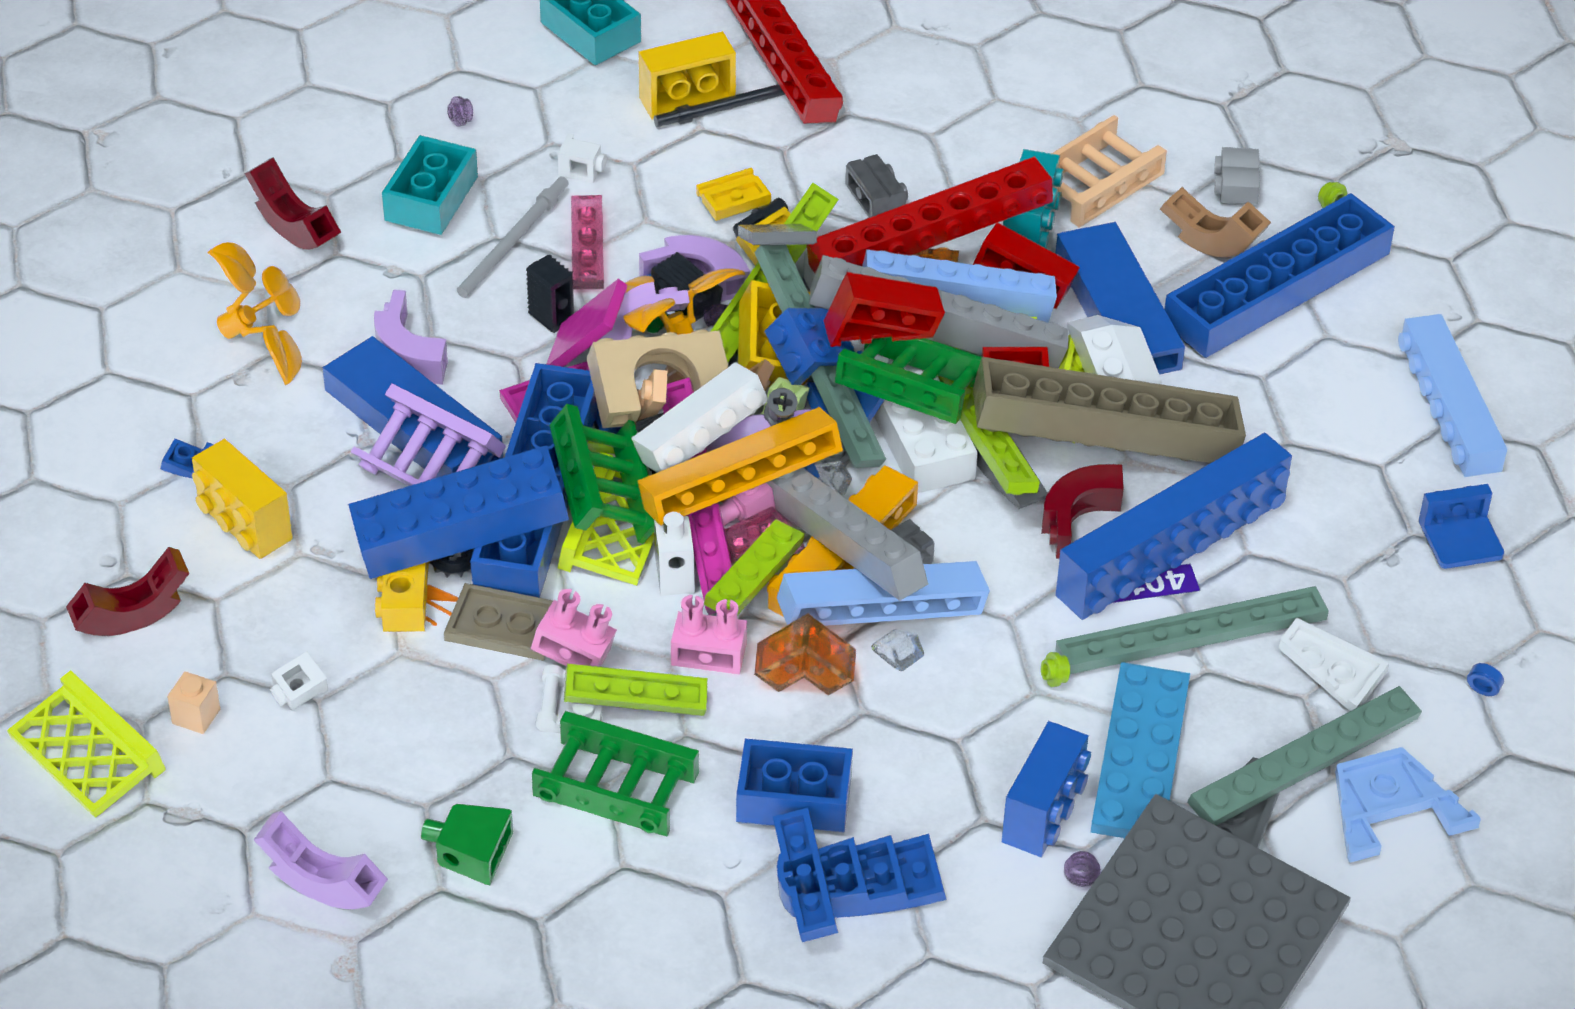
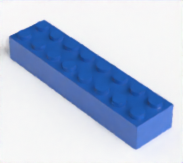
M1350 193L1166 295L1164 309L1180 338L1203 357L1207 358L1389 255L1395 226Z
M535 363L505 457L547 445L566 509H568L569 503L550 430V423L566 404L578 406L583 426L593 428L598 411L597 401L589 370ZM563 522L476 547L470 561L473 585L540 598Z
M1264 432L1060 549L1055 596L1081 620H1084L1094 613L1102 612L1106 606L1119 598H1126L1141 585L1153 582L1160 574L1170 568H1177L1184 560L1194 554L1204 552L1211 544L1218 540L1228 538L1240 527L1255 522L1259 516L1269 510L1279 508L1286 499L1292 455Z

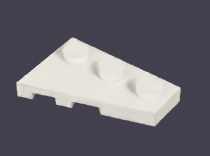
M1299 618L1295 619L1281 637L1279 649L1349 711L1363 705L1388 672L1390 662Z

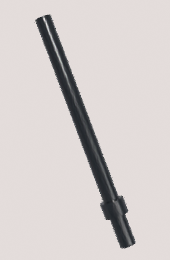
M777 84L694 106L686 104L675 107V111L655 115L654 123L656 127L677 122L681 125L692 122L693 118L782 96L785 93L780 85Z

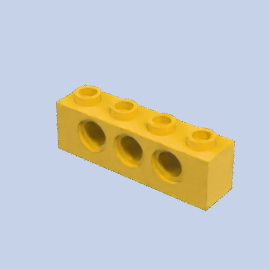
M429 562L377 577V591L382 592V597L375 598L376 618H382L383 632L425 631Z

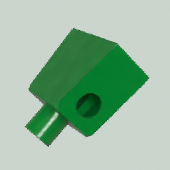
M455 804L451 807L445 822L429 818L424 821L421 839L436 843L437 863L440 866L490 886L513 835L512 810Z

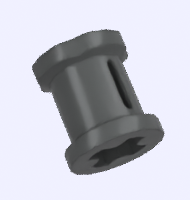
M777 388L770 393L763 412L764 418L770 426L793 418L798 405L795 393L786 388ZM778 405H782V406H783V407H782L783 411H780V410H779Z

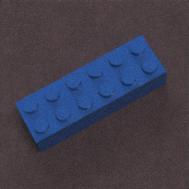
M547 445L348 504L360 551L370 579L569 520L563 494Z

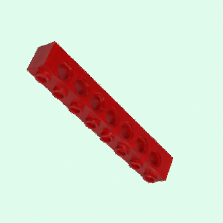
M726 0L804 124L836 122L839 110L843 106V96L781 1Z
M1034 156L817 237V243L806 244L808 265L816 274L823 255L841 258L848 263L862 266L866 250L886 251L908 256L1052 203V178Z

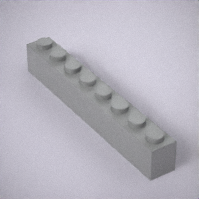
M823 255L811 284L809 304L829 310L846 272L910 283L915 282L908 281L900 276L895 277L881 273L870 267L848 263L841 258ZM938 289L945 314L933 338L926 339L978 355H982V347H1048L1049 367L1059 368L1068 349L1067 328L1061 327L1056 323H1047L1031 318L1023 313H1014L993 304H984L963 295H954Z
M804 468L766 482L773 489L775 510L899 601L928 585L921 554L917 548Z

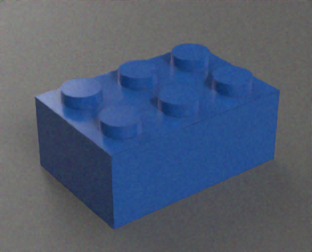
M1048 720L1006 796L1001 843L1041 858L1048 845L1054 846L1061 831L1060 823L1062 819L1068 820L1075 804V800H1073L1075 795H1082L1087 785L1088 774L1084 772L1091 758V752L1087 750L1089 735Z
M745 738L736 794V822L774 826L773 816L808 807L814 830L845 832L852 777L853 748Z

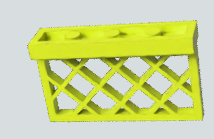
M600 452V454H604V455H608V456H612V457H613V455ZM594 466L596 477L612 481L614 477L621 478L619 472ZM600 492L603 503L616 500L620 507L629 509L624 497ZM600 516L585 531L575 528L572 521L561 548L557 568L571 572L574 565L637 586L654 542V532L646 540L645 544L632 548L626 538L636 535L634 527L620 530L615 523L616 520ZM607 524L612 534L599 537L594 528ZM618 541L624 551L611 555L605 545ZM598 548L603 558L594 560L583 556L585 551ZM630 558L636 568L634 572L620 568L616 562Z
M70 670L60 678L63 685L61 688L10 727L7 732L19 746L96 818L146 776L151 774L156 778L166 768L158 751ZM65 700L70 705L69 715L52 716V710ZM67 724L65 737H48L50 725ZM75 724H91L90 735L73 736ZM31 726H42L40 738H25L21 734ZM111 743L113 745L112 756H94L96 744ZM71 745H88L87 757L69 758ZM64 746L62 758H45L46 747ZM118 764H133L137 767L136 770L126 777H116ZM110 765L109 776L105 778H91L92 767ZM85 766L83 779L66 778L68 767ZM89 787H107L106 794L95 803L88 798Z

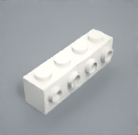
M735 362L631 439L643 464L658 473L685 462L694 455L704 451L713 441L731 431L732 427L747 416L754 414L758 408L767 402L768 398L758 375Z

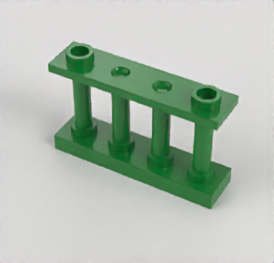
M891 337L874 338L872 343L865 344L864 351L861 354L847 349H843L838 354L835 383L957 424L962 415L965 389L967 386H974L982 357L926 338L892 341ZM880 355L894 361L888 364L874 358ZM909 365L924 371L920 375L904 368ZM938 375L954 382L952 385L934 379Z
M566 404L550 423V430L574 527L586 531L599 516L633 524L637 542L644 544L654 532V519L644 509L638 480L648 477V472L631 439L637 434L634 421L628 420L619 432L614 434L583 426L578 406ZM587 441L613 447L615 457L590 451ZM593 466L619 472L622 483L596 477ZM600 492L626 498L629 509L603 503Z
M565 711L560 720L561 744L564 747L550 772L537 768L533 769V796L546 802H555L637 827L647 833H656L667 837L670 832V809L665 808L678 780L694 784L699 774V750ZM578 750L598 755L584 782L564 777ZM611 760L631 765L617 793L598 787ZM645 770L665 775L651 803L631 797Z

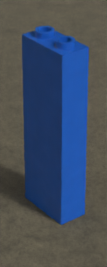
M1116 221L1057 233L1055 254L1080 267L1071 288L1087 318L1100 315L1140 327L1159 375L1182 370L1185 345Z
M371 336L322 367L325 391L379 434L382 433L395 411L393 409L395 402L385 395L390 385L394 384L491 433L503 443L502 435L374 336ZM412 414L410 418L406 417L391 442L402 452L420 423L417 421L419 416ZM437 426L435 431L431 429L413 459L423 469L426 468L445 436L443 434L444 429ZM464 439L460 443L456 442L435 478L457 471L470 449L468 447L470 442ZM487 452L485 456L482 455L476 466L502 459L503 453L499 458Z

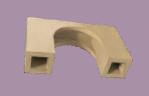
M703 329L696 330L690 334L677 335L674 332H669L657 337L636 335L624 340L604 338L593 342L587 355L588 367L603 428L622 427L628 420H632L636 424L642 409L635 384L634 372L644 365L657 363L676 369L685 378L690 377L694 392L728 368L720 331L708 332Z

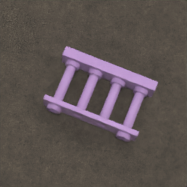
M391 384L385 395L395 402L393 409H395L394 413L369 454L355 446L351 453L361 459L358 465L370 473L376 475L379 470L410 486L434 479L456 442L460 443L462 439L470 442L468 444L470 449L456 472L475 467L482 455L485 456L487 452L500 458L506 445L491 433ZM412 414L419 416L417 421L420 423L394 467L385 463L381 459L406 417L410 418ZM437 426L444 429L443 434L445 436L419 480L408 475L406 471L431 429L435 431Z

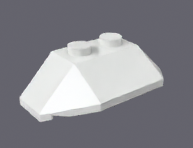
M1100 315L1067 322V328L1085 373L1155 384L1162 383L1140 327Z

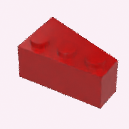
M996 223L984 239L973 265L979 264L986 267L1055 276L1057 298L1054 309L1058 308L1068 293L1080 269L1079 266L1000 223Z
M846 272L825 316L824 325L830 347L841 346V341L860 340L861 344L872 343L874 338L891 337L892 341L933 338L945 311L937 287Z

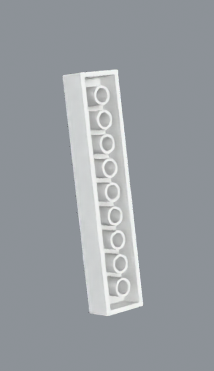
M805 250L804 279L811 290L815 273L808 265L807 250ZM860 340L850 341L856 353L857 351H864L865 344H861ZM880 355L874 358L888 364L894 361ZM909 365L904 368L920 375L924 371ZM884 400L874 418L902 474L918 482V493L975 480L977 450L961 420L957 424H953Z

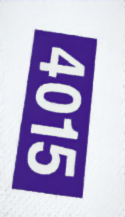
M1191 563L1183 564L1177 568H1170L1160 574L1153 582L1141 585L1126 598H1119L1112 603L1201 590Z

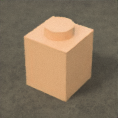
M184 671L167 696L172 724L201 734L205 733L220 711L216 681Z

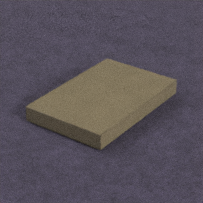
M464 583L445 628L444 641L544 661L546 656L531 650L536 629L553 600Z

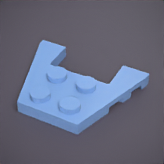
M1403 747L1346 761L1336 766L1335 776L1347 859L1350 863L1380 855L1382 845L1370 826L1372 823L1433 808L1449 836L1479 828L1481 820L1479 815L1473 810L1468 812L1458 803L1459 797L1451 790L1445 791L1433 780L1434 775Z

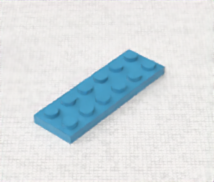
M1121 662L1090 833L1125 838L1155 794L1170 801L1190 673Z

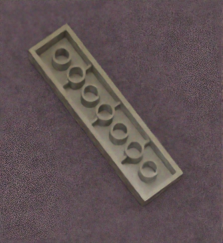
M987 357L981 358L973 386L977 428L991 432H1009L1024 437L1035 436L1048 438L1053 441H1068L1081 443L1085 446H1101L1114 448L1118 451H1134L1151 456L1160 455L1178 458L1183 461L1193 460L1212 463L1243 445L1246 437L1238 396Z

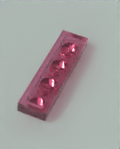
M602 195L571 196L573 289H604Z

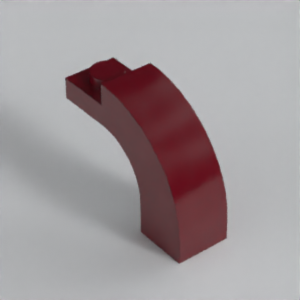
M274 157L267 159L244 173L259 199L254 203L263 217L279 235L294 246L308 250L318 248L342 233L327 205L313 208L299 199L287 182Z
M1122 464L1085 466L1062 476L1050 488L1044 502L1041 534H1049V545H1055L1056 559L1060 558V549L1071 544V523L1077 517L1093 511L1121 512L1124 490Z
M168 547L148 573L138 581L120 588H104L85 582L67 604L66 608L75 631L98 636L125 634L145 628L169 614L181 602L177 589L183 584L190 573L180 550Z

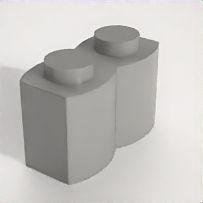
M1222 147L1221 156H1215L1214 174H1220L1215 175L1214 193L1220 194V203L1246 204L1249 202L1251 204H1258L1260 187L1259 149Z

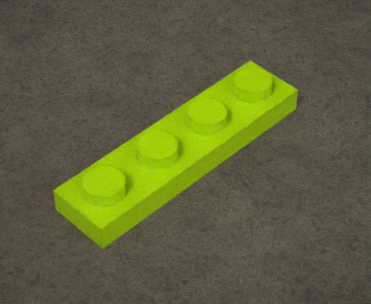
M775 519L705 595L704 605L716 611L717 603L727 599V610H730V601L733 600L738 605V616L803 544L805 533Z
M567 663L564 702L704 716L707 707L708 678Z

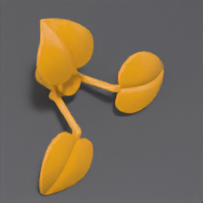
M226 242L213 247L208 251V254L219 263L234 287L242 292L235 302L226 308L227 312L217 317V326L220 332L228 339L240 333L245 337L248 334L263 332L265 344L283 379L284 385L289 384L300 370L302 364V356L297 344L285 330L278 332L275 325L252 326L256 321L255 313L275 302L282 315L293 316L300 309V298L296 289L289 283L287 276L279 268L269 266L263 270L262 281L271 297L252 308L249 305H240L256 286V281L253 278L256 274L254 262L247 251L236 243Z
M723 268L708 272L688 285L689 304L687 305V316H684L682 311L667 316L665 311L675 305V300L665 298L653 304L642 305L625 314L623 319L628 326L644 333L648 325L659 316L664 323L667 333L674 332L677 335L690 334L694 332L691 324L696 322L693 314V297L697 293L708 290L730 277L736 275L746 276V274L739 269ZM640 276L625 282L627 284L626 292L639 285L654 282L653 277Z

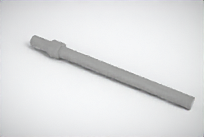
M560 176L550 188H545L536 197V203L457 288L460 296L467 297L544 211L550 210L558 202V196L569 185L565 177Z

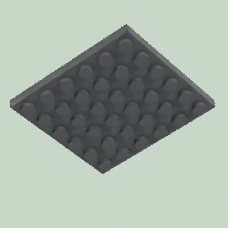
M1155 794L1043 956L1042 963L1123 1009H1283L1346 911L1351 897Z

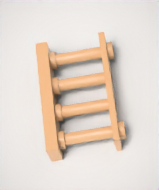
M1115 115L1098 123L1094 128L1051 153L1060 155L1059 168L1064 169V173H1070L1090 187L1080 193L1063 182L1061 187H1057L1058 192H1062L1061 196L1071 203L1070 222L1079 228L1163 175L1165 171L1167 150L1159 145L1143 153L1117 136L1118 117ZM1110 145L1132 161L1127 165L1120 166L1101 153L1100 150ZM1089 158L1111 175L1104 179H1098L1078 164Z

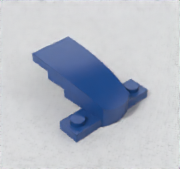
M808 807L773 816L781 852L777 861L779 897L784 908L793 917H796L802 942L837 934L838 929L835 918L880 914L947 900L929 834L893 843L892 836L889 835L859 845L855 844L854 837L818 849Z

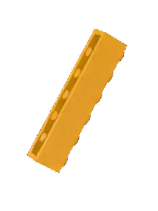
M818 407L638 480L644 509L662 526L664 516L670 512H677L682 516H686L842 452L843 448L838 425L831 416Z
M884 465L876 475L872 474L867 479L864 487L857 494L851 495L848 500L891 530L898 526L917 506L918 482ZM811 537L807 546L799 554L791 557L787 567L779 575L776 574L770 579L767 585L768 609L783 616L777 595L784 574L855 568L818 540Z

